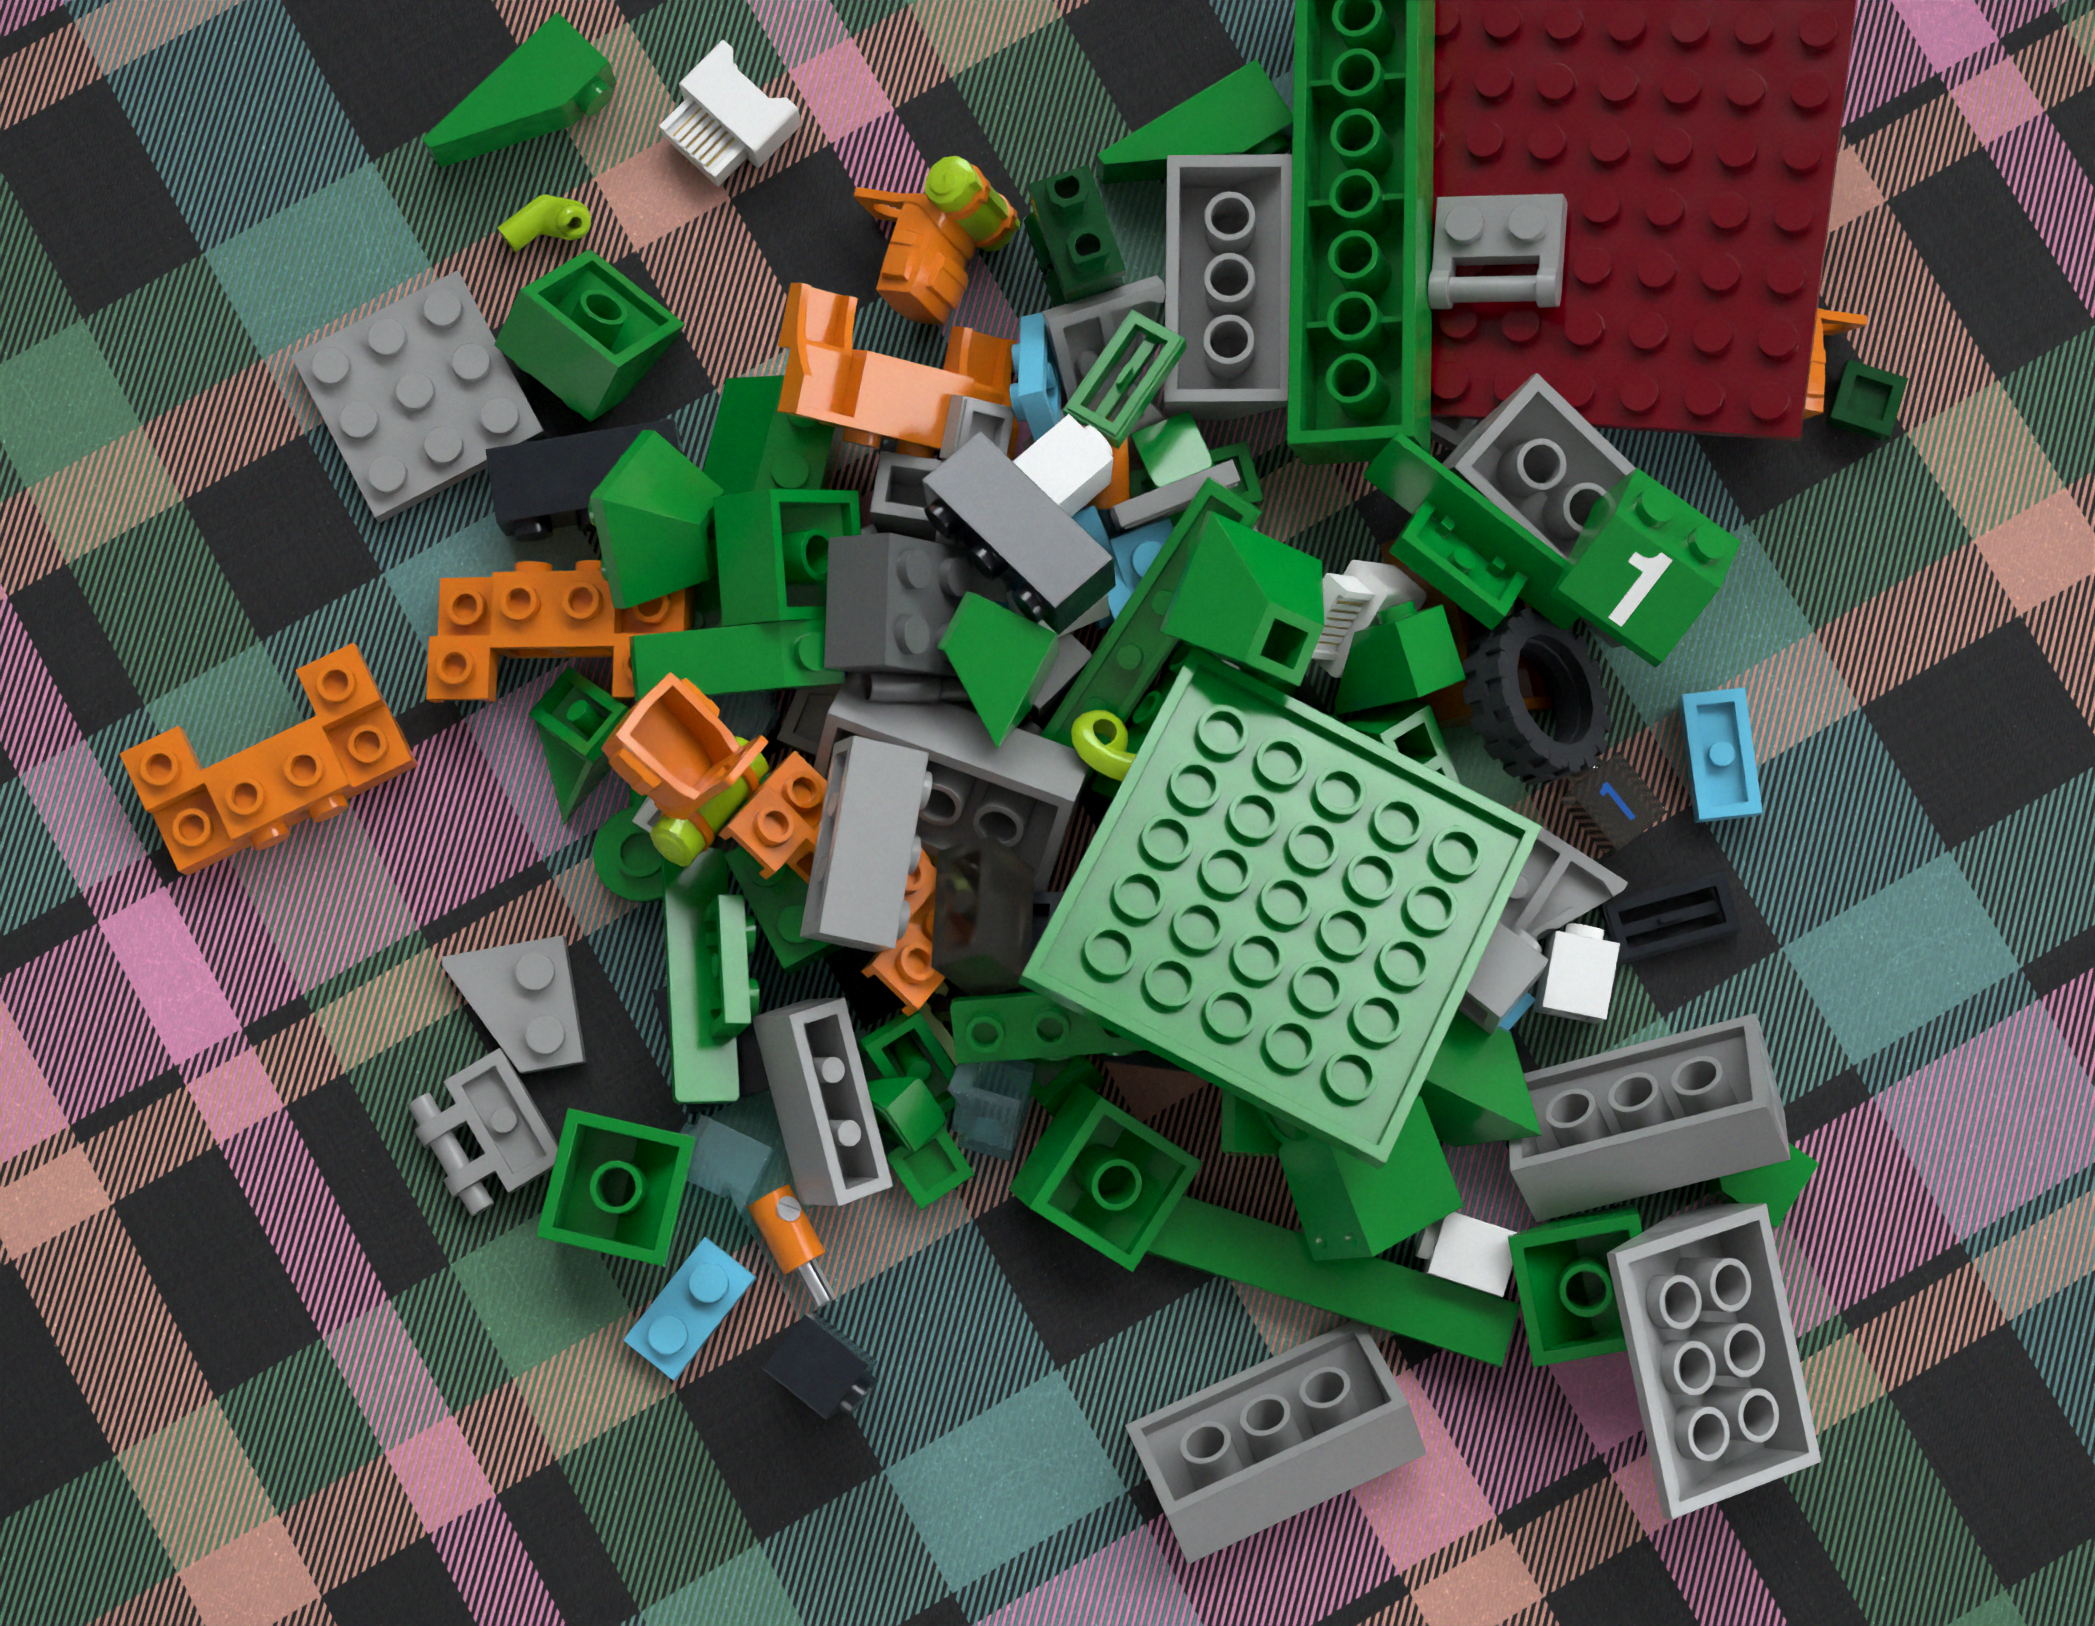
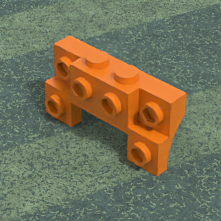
M790 283L778 347L790 349L777 412L844 429L843 442L879 449L881 439L897 442V454L933 459L935 451L941 450L952 394L1012 407L1010 398L1013 364L1011 348L1013 344H1016L1015 340L998 338L972 331L971 328L952 326L943 370L868 350L852 349L853 325L858 298L816 289L804 283ZM1015 416L1007 451V457L1011 461L1014 458L1020 429Z
M599 560L578 561L574 571H553L552 564L523 561L514 564V572H492V577L440 578L438 636H429L426 699L434 703H444V700L496 702L500 655L502 654L510 659L613 657L612 697L618 701H628L629 698H635L629 637L691 630L695 619L696 584L627 609H620L613 606L609 584L602 576L601 561Z
M354 642L296 669L297 675L317 716L203 769L185 730L179 726L120 753L145 810L153 815L179 872L189 876L252 845L255 850L272 847L291 835L289 827L310 817L314 823L333 818L348 809L349 805L346 800L418 766L400 726L381 694L359 647Z
M793 751L759 785L753 795L722 829L719 835L725 841L732 836L764 867L759 872L764 879L767 880L786 863L809 885L827 781L796 751ZM921 849L919 862L914 873L907 877L904 900L909 902L910 916L902 939L896 940L895 949L878 951L861 971L867 978L875 974L905 1003L901 1010L907 1016L921 1008L955 967L953 964L955 959L980 931L937 889V886L945 877L931 864L929 856L923 849Z

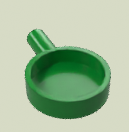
M629 784L630 807L611 816L599 830L594 843V865L602 882L618 897L633 903H653L663 900L661 853L654 846L650 833L632 822L647 795L641 796Z

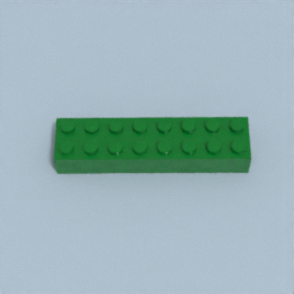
M1295 0L1287 445L1305 465L1372 462L1396 433H1402L1430 455L1432 309L1428 300V281L1432 271L1435 0Z

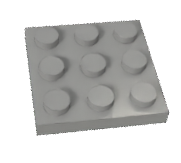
M459 270L291 355L367 504L379 523L487 468L485 449L538 441L547 437L502 351L494 346L496 340Z

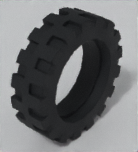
M1526 608L1504 617L1492 631L1486 626L1477 630L1478 636L1471 638L1465 649L1470 655L1469 658L1462 662L1464 675L1467 678V687L1462 688L1465 705H1471L1474 715L1473 718H1470L1472 727L1476 735L1482 734L1487 742L1484 749L1493 760L1500 759L1504 763L1502 769L1513 778L1521 775L1523 776V782L1530 785H1536L1541 782L1548 784L1592 767L1597 762L1595 757L1604 753L1608 743L1604 739V734L1610 732L1611 717L1606 715L1605 706L1609 705L1610 702L1607 688L1601 687L1598 677L1603 675L1596 659H1590L1586 652L1589 646L1580 634L1574 636L1570 631V627L1567 630L1560 629L1537 610L1532 611L1531 608ZM1519 654H1522L1534 664L1547 684L1554 702L1556 717L1554 740L1540 730L1528 713L1519 688L1517 674Z

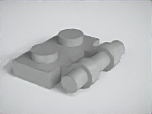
M501 1048L443 1081L456 1102L455 1105L441 1112L430 1093L416 1098L407 1105L419 1125L415 1129L416 1135L424 1148L432 1147L448 1175L443 1180L453 1198L460 1196L471 1217L485 1211L494 1204L482 1183L488 1177L497 1173L507 1192L513 1193L554 1167L559 1144L506 1053ZM467 1123L485 1152L484 1155L472 1162L469 1161L454 1135L458 1128Z

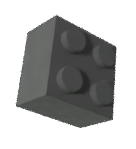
M893 533L829 538L824 668L866 674V672L936 675L940 678H959L948 656L938 650L937 647L966 591L970 592L973 577L971 560L968 556L969 549Z

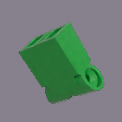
M1417 1095L1389 1158L1380 1170L1256 1106V1110L1269 1132L1282 1143L1278 1149V1155L1313 1261L1374 1257L1464 1206L1420 1095Z

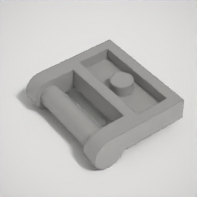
M1564 194L1437 197L1433 264L1428 281L1430 308L1452 309L1454 303L1520 301H1536L1539 308L1559 307L1562 295L1568 203ZM1539 264L1537 275L1456 277L1457 266Z

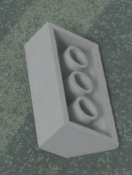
M1292 154L1167 155L1165 328L1185 338L1187 349L1165 380L1164 403L1168 418L1190 411L1194 421H1230L1288 406Z
M1538 373L1533 374L1473 428L1442 463V465L1565 560H1568L1596 500L1635 469L1618 450ZM1580 616V618L1611 648L1623 646L1621 643H1619L1614 638L1606 634L1604 631L1596 627L1594 624L1586 620L1584 617Z
M849 672L845 683L842 684L827 713L814 769L827 781L834 743L851 736H859L929 752L926 771L932 774V790L926 807L923 810H919L915 836H919L921 839V849L930 855L1033 892H1046L1090 768L1079 756L1076 749L1015 728L997 749L979 714L940 700L936 703L866 701L863 694L865 674Z
M1756 1013L1524 1073L1542 1136L1509 1140L1510 1172L1536 1222L1790 1160L1785 1112Z
M1355 1321L1341 1325L1125 1425L1187 1564H1191L1427 1454L1409 1403L1365 1324Z

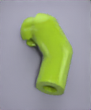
M543 194L498 226L497 229L516 253L539 235L565 240H577L584 237L591 227V215L588 208L579 201Z

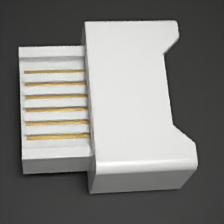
M721 40L679 83L684 101L659 125L662 136L719 187L746 158L755 167L760 168L801 126L798 108L788 98H768L745 77L734 63L733 48L724 40Z
M1352 560L1343 575L1326 573L1323 578L1324 628L1311 659H1314L1332 677L1341 678L1354 632L1378 624L1376 611L1413 600L1417 611L1426 600V592L1399 568L1390 564Z

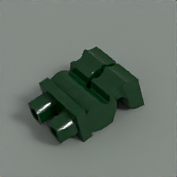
M1089 164L1028 184L1029 199L1034 212L1029 214L1023 222L1041 272L1053 269L1044 277L1053 307L1055 308L1124 286L1122 276L1126 275V268Z

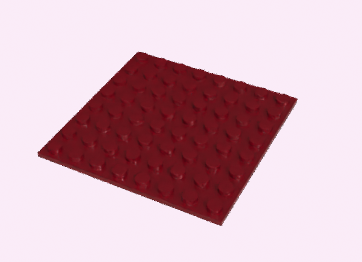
M1435 0L1432 264L1437 197L1564 194L1568 203L1562 295L1559 307L1539 308L1536 301L1462 302L1454 303L1452 309H1432L1431 417L1483 420L1533 374L1538 373L1594 428L1801 441L1858 0ZM1539 264L1457 266L1456 277L1537 275Z

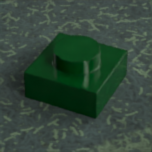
M1848 359L1842 366L1825 424L1886 442L1892 435L1909 378Z

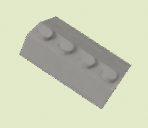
M1766 1203L1710 1204L1665 1219L1607 1253L1663 1518L1675 1519L1821 1462Z

